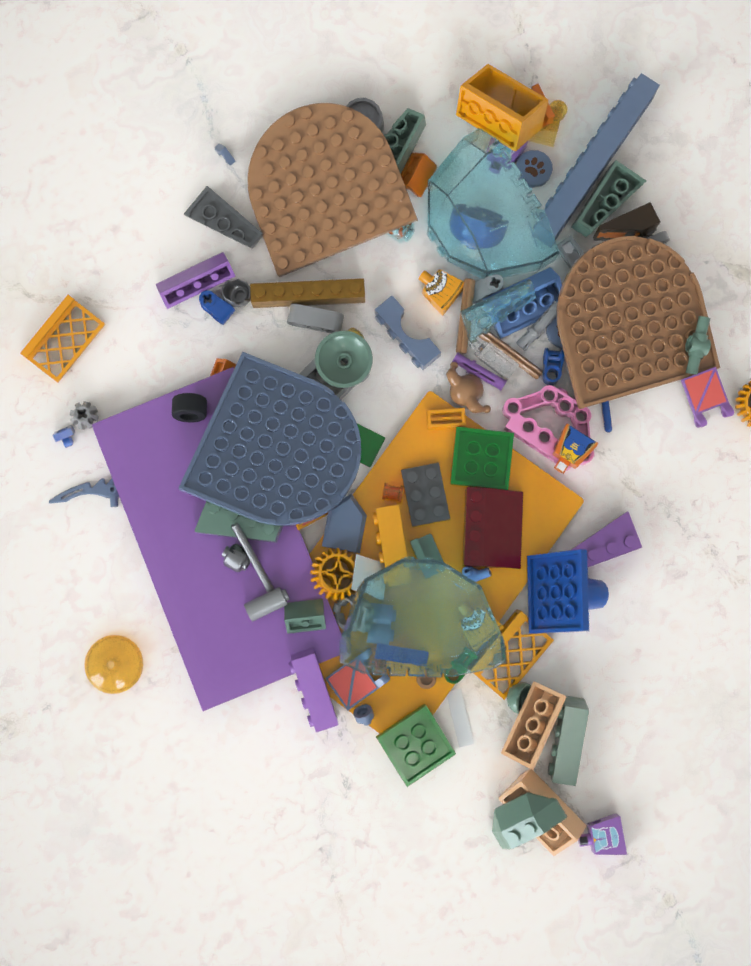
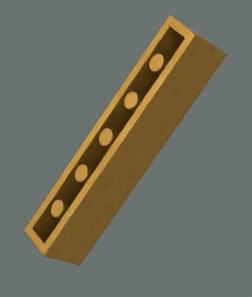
M364 278L250 284L253 308L288 307L291 304L309 306L365 303Z

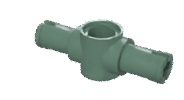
M698 317L695 333L690 335L686 341L685 350L689 356L686 369L688 374L698 375L700 361L710 351L711 341L707 335L711 319L709 317Z

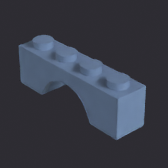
M393 295L375 309L376 316L374 318L381 326L385 325L388 329V335L393 340L397 339L400 343V349L405 354L409 353L412 357V363L417 368L421 367L424 370L441 356V351L430 338L417 340L405 334L401 327L404 308Z

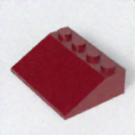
M467 487L465 489L462 566L521 569L523 492L479 487Z

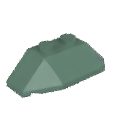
M527 792L494 809L492 833L502 849H513L543 835L566 819L567 815L557 799Z

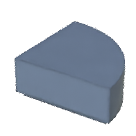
M218 144L214 147L216 152L223 156L227 164L232 165L236 162L225 146Z

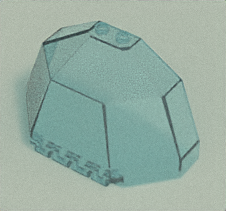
M478 128L461 139L428 180L427 235L431 242L435 241L438 246L436 249L441 257H445L448 262L481 279L493 274L507 277L541 270L556 261L559 254L548 217L544 210L539 209L542 205L536 195L532 194L528 197L532 189L525 178L517 180L522 174L514 162L507 164L512 158L505 147L502 148L499 140Z
M411 556L405 557L364 579L357 589L339 641L340 663L363 674H370L372 672V675L386 676L387 669H389V676H406V670H408L409 677H425L426 670L427 677L441 678L442 673L446 677H454L494 669L506 661L504 639L481 585L443 561L434 560V558L415 559V557Z

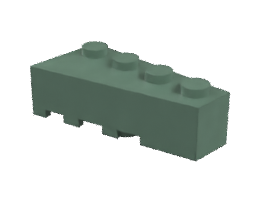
M409 108L392 125L391 130L384 134L400 174L426 127L425 115Z
M615 160L605 172L571 228L587 237L635 193L646 180Z
M206 501L194 532L237 538L231 526L238 522L247 539L277 543L283 526L260 523Z
M567 696L558 715V722L554 732L555 744L552 745L551 749L553 759L552 763H549L548 775L551 776L552 783L576 786L589 708L584 698Z

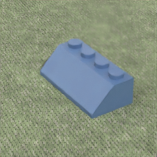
M551 267L483 298L487 314L500 339L534 324L554 301L558 302L562 283L560 276Z

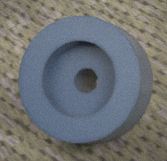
M367 704L357 707L353 712L355 720L359 724L367 726L371 724V720L374 718L373 709Z

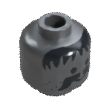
M233 544L231 547L227 546L222 554V557H224L223 564L235 572L245 571L251 563L243 547L239 544Z

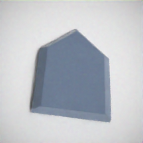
M352 493L328 511L322 547L340 548V550L360 553L367 515Z

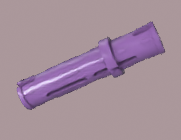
M459 352L452 361L457 362L458 366L466 370V373H472L500 391L507 382V380L477 364V361L474 359L472 361Z

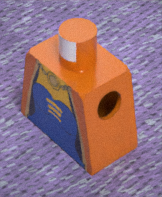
M566 424L552 454L559 459L554 469L563 474L568 466L576 469L599 443Z

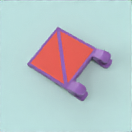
M716 367L700 372L698 375L681 379L697 428L707 425V420L702 412L721 406L723 417L734 415V410L728 402Z

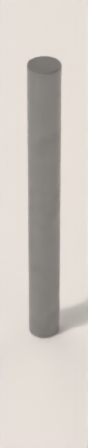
M234 523L231 527L267 592L274 590L271 581L239 523Z

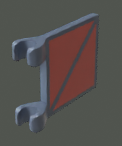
M369 648L325 678L347 711L390 680L388 674H384L375 681L363 665L362 661L372 654Z

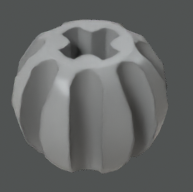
M84 401L82 406L78 402L75 404L76 409L70 411V416H74L70 420L73 425L78 424V429L85 430L86 426L90 429L92 428L93 421L98 422L99 416L95 415L98 410L95 406H91L90 402ZM83 413L87 415L86 418L82 417Z

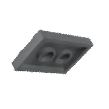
M439 463L401 470L412 527L450 520Z

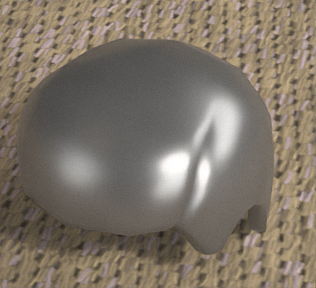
M240 279L232 282L227 280L222 287V296L232 307L245 306L251 300L250 286L247 282Z

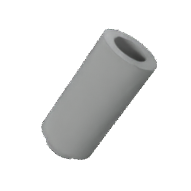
M278 587L245 603L244 606L253 622L288 605L287 600L290 598L285 589L281 590Z

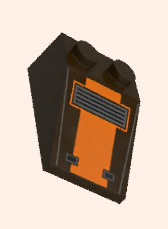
M651 202L599 225L593 239L594 241H608L623 236L648 238L657 230L661 221Z

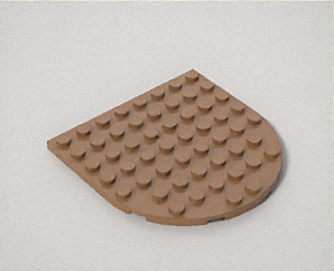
M316 103L294 109L276 120L262 135L254 149L248 169L249 198L278 277L418 221L388 141L380 129L368 117L352 108L333 103Z
M637 236L613 238L585 252L567 273L558 297L557 325L578 409L692 376V374L686 373L689 361L688 352L685 350L686 341L690 335L695 333L698 317H708L703 294L694 272L690 271L689 267L685 264V260L669 246L650 238L646 239ZM710 323L707 335L711 341V348L709 353L701 359L698 373L716 367V369L720 368Z

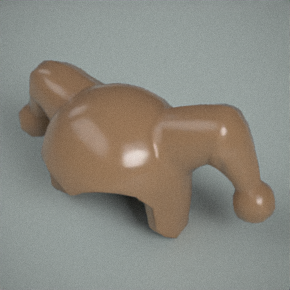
M452 362L450 369L446 373L451 385L450 397L452 401L459 406H466L472 413H489L491 410L490 406H482L478 402L483 396L484 391L481 380L472 374L458 375L456 372L458 363Z

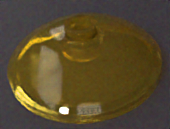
M110 635L97 640L90 647L85 658V672L88 680L96 689L104 693L117 694L129 690L137 683L143 671V657L140 649L132 640L120 635ZM110 661L114 662L113 668H109L108 663Z

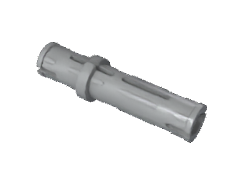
M554 301L531 327L527 328V332L516 342L521 349L525 351L555 319L558 302Z

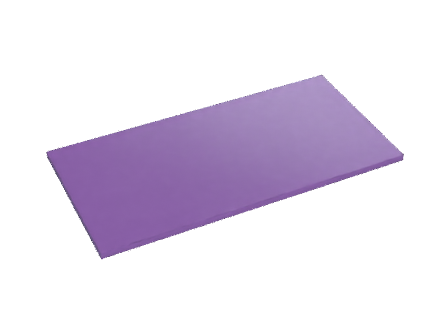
M234 367L92 424L202 711L293 675L289 666V662H292V654L314 648L318 663H322L348 652L328 599H325V592L319 595L318 593L321 588L314 589L313 587L317 582L310 581L311 578L315 577V575L310 574V571L315 570V568L311 566L313 562L301 532L297 529L296 525L283 526L277 543L247 540L274 589L280 587L281 590H286L290 598L287 600V603L323 599L326 629L287 634L284 607L252 622L244 604L268 592L252 563L249 564L245 571L242 570L241 572H235L223 564L224 557H222V554L227 546L231 547L233 544L242 546L238 538L194 532L206 501L180 491L179 486L228 384ZM182 393H195L204 396L207 400V417L200 422L189 423L174 419L172 417L173 397Z

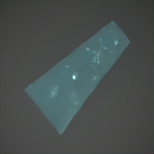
M530 279L460 311L471 344L476 342V338L482 333L487 334L491 331V327L496 323L505 321L510 313L519 311L536 298L534 286Z

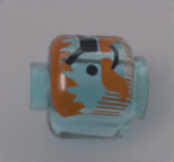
M411 223L387 234L398 243L408 242L415 232L413 229L414 225Z

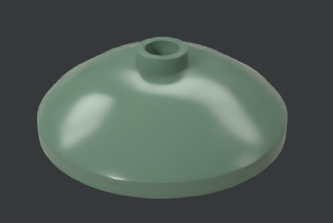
M337 331L329 334L320 342L315 353V365L319 375L325 382L334 387L350 388L365 380L372 368L373 356L369 344L363 337L351 331ZM343 359L348 361L346 365L341 364Z

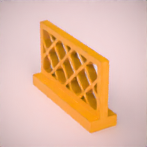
M67 295L20 354L59 383L105 326V323L75 301L70 295ZM78 307L82 310L83 318L72 319V310ZM94 320L99 326L94 331H87L86 321ZM83 321L84 332L73 333L72 322ZM62 323H70L71 333L60 334L59 326ZM85 334L86 342L83 345L75 346L74 335ZM71 336L73 346L62 347L60 337ZM58 337L59 348L48 349L47 341L50 338ZM73 349L74 357L71 360L63 361L62 350ZM59 350L61 361L50 362L48 351ZM39 352H46L47 362L38 363L33 358ZM61 364L62 371L57 377L51 373L50 365Z
M518 609L504 623V628L478 655L479 659L475 660L468 668L504 700L507 698L509 688L522 680L554 641L546 633L521 634L520 627L525 621L528 624L529 622L527 615ZM542 635L547 639L543 646L535 647V636ZM531 636L532 647L522 648L521 637ZM511 638H518V649L508 648V641ZM532 650L533 658L530 661L523 662L522 651ZM519 651L520 662L510 663L509 652ZM498 653H506L505 664H496ZM520 665L519 675L511 677L510 666ZM507 666V677L497 678L496 667ZM486 668H493L494 678L485 679L481 674ZM508 680V688L504 693L498 690L497 681Z

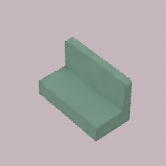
M431 534L410 541V545L425 578L446 569Z
M323 599L290 602L284 606L287 634L326 629Z

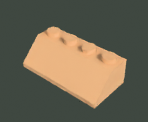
M533 681L501 754L534 770L567 696Z
M531 769L520 775L499 796L498 799L503 804L527 792L558 800L567 818L543 835L536 837L553 856L578 841L587 827Z

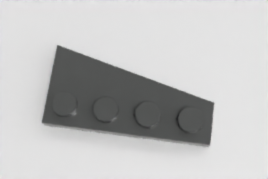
M208 186L205 187L183 214L251 249L263 237V233Z

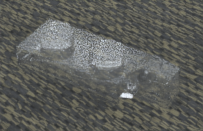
M474 338L469 345L476 351L474 355L505 380H508L519 366L517 362L490 342L484 341L481 343Z

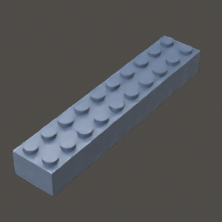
M642 73L637 79L635 77L632 79L627 91L623 92L619 98L616 107L611 109L606 121L602 122L595 137H592L587 144L586 150L579 155L575 166L571 167L564 182L559 184L554 196L550 197L543 212H540L536 217L535 223L532 226L534 229L532 236L549 247L553 245L652 102L660 86L658 83Z

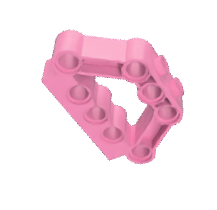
M547 385L541 391L518 399H508L502 408V412L509 419V422L503 430L514 433V437L555 464L559 459L552 454L558 439L553 436L550 429H541L533 418H525L520 414L543 406H552L559 416H567L571 419L573 428L590 438V410L587 407L578 409L576 398L573 399L568 396V392L561 387L556 388L555 386ZM544 393H551L553 400H546ZM560 403L568 404L569 410H562ZM515 405L517 412L511 413L508 410V406ZM576 413H582L585 420H577ZM529 423L532 426V431H525L523 424ZM539 434H546L548 442H542L539 439ZM594 450L580 465H586L593 459Z

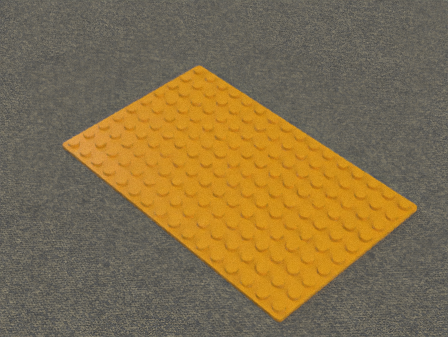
M432 391L427 392L354 492V498L367 517L360 553L347 551L346 555L354 554L352 561H355L356 554L380 561L379 552L382 551L381 544H377L376 532H379L378 524L374 525L372 513H376V508L399 504L411 583L388 586L387 582H385L383 599L358 591L355 593L351 591V594L366 600L367 603L392 605V610H396L395 622H391L390 629L394 630L393 642L389 641V645L428 652L426 667L374 659L377 644L365 643L366 632H348L340 628L339 625L338 627L348 652L319 663L330 698L345 708L325 678L365 649L369 648L372 654L362 661L363 665L375 681L384 674H388L390 680L348 711L353 714L357 707L364 704L370 705L374 712V718L369 726L379 734L423 704L427 705L431 714L434 715L455 685L446 681L444 677L445 670L455 659L458 660L465 651V647H468L475 654L482 647L481 645L475 651L471 648L458 623L465 618L458 608L465 602H468L473 610L482 606L499 622L528 582L527 556L548 553L584 503L583 498L512 449L508 490L523 492L521 569L489 567L492 576L477 582L465 578L462 574V569L465 567L462 566L465 489L469 486L450 484L456 428L428 430L427 410L455 408ZM461 413L431 414V418L461 416ZM466 416L465 428L486 430ZM462 420L432 422V424L462 423ZM439 463L450 520L412 527L401 470ZM431 534L446 569L425 578L410 545V541ZM324 535L309 554L313 563H317L315 558L317 556L321 557V552L325 551L328 554V549H330L322 547ZM334 559L326 561L322 570L331 569ZM342 562V568L350 572L347 565ZM474 567V568H476V569H478V570H481V569H484V568H487V567ZM334 571V572L332 573V574L336 575V578L339 577V576H342V575H340V574H337L336 571ZM323 578L324 582L332 588L330 580ZM350 578L341 579L338 590L346 588ZM332 595L328 599L332 612L334 603H337L340 599L339 596L336 601L332 600ZM350 602L346 606H341L340 613L344 614L347 623H352L355 618V606H351ZM423 669L433 671L436 676V683L430 689H423L417 683V674ZM451 669L448 672V678L453 681L458 679V671Z

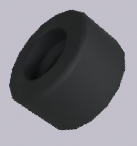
M182 393L174 396L172 399V417L178 421L188 423L204 420L207 417L206 398L195 393Z

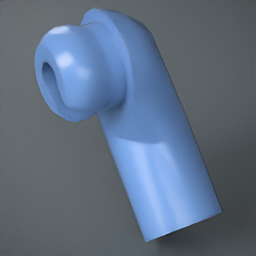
M465 566L462 569L463 576L473 582L492 576L489 567L478 570L471 566Z

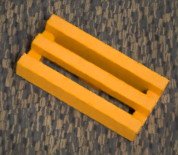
M465 407L427 410L428 430L466 427ZM461 413V416L431 418V414ZM462 420V423L432 424V422Z

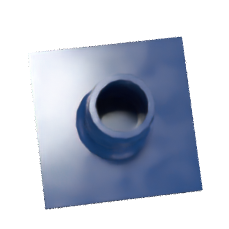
M579 549L527 556L529 634L589 631V610L603 608L608 601L609 591L606 583L602 580L588 578L587 550Z

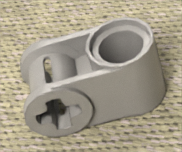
M493 274L481 280H476L473 304L483 302V298L502 290L503 278L498 274ZM492 282L498 284V288L492 286Z

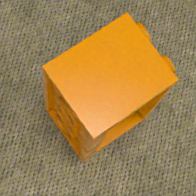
M487 64L461 85L456 116L516 152L542 129L549 100Z

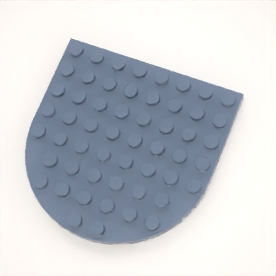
M242 352L182 479L179 490L264 524L286 526L314 520L333 509L346 496L356 479L361 460V438L356 420L345 402H342L331 389L323 384Z

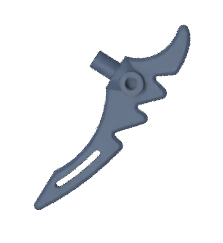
M102 478L93 487H91L90 482L72 487L50 499L49 503H62L80 495L94 494L110 498V507H118L119 494L113 479L105 484V479ZM83 489V490L80 491V492L74 493V494H72V495H70V496H68V497L62 499V497H64V496H66V495H68V494H70V493H72V492H74V491Z

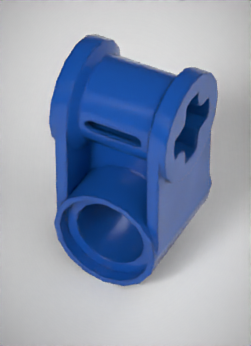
M203 291L199 296L201 308L222 325L235 312V309L229 303L219 298L212 291ZM210 298H211V301H212V302H211V303L207 302V303L205 304V301H204V300H205V299L210 300Z
M548 348L544 350L542 380L546 385L554 386L561 378L564 362L563 350L553 351ZM548 372H553V373H555L556 378H555V379H550V378L548 377L547 373H548Z

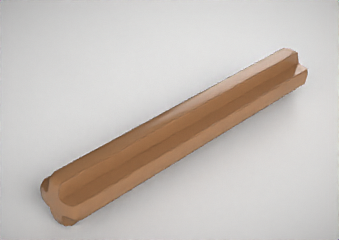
M470 278L464 279L456 353L459 352L461 354L467 353L475 280Z
M483 328L480 331L479 338L533 378L538 379L542 375L543 370L489 330Z

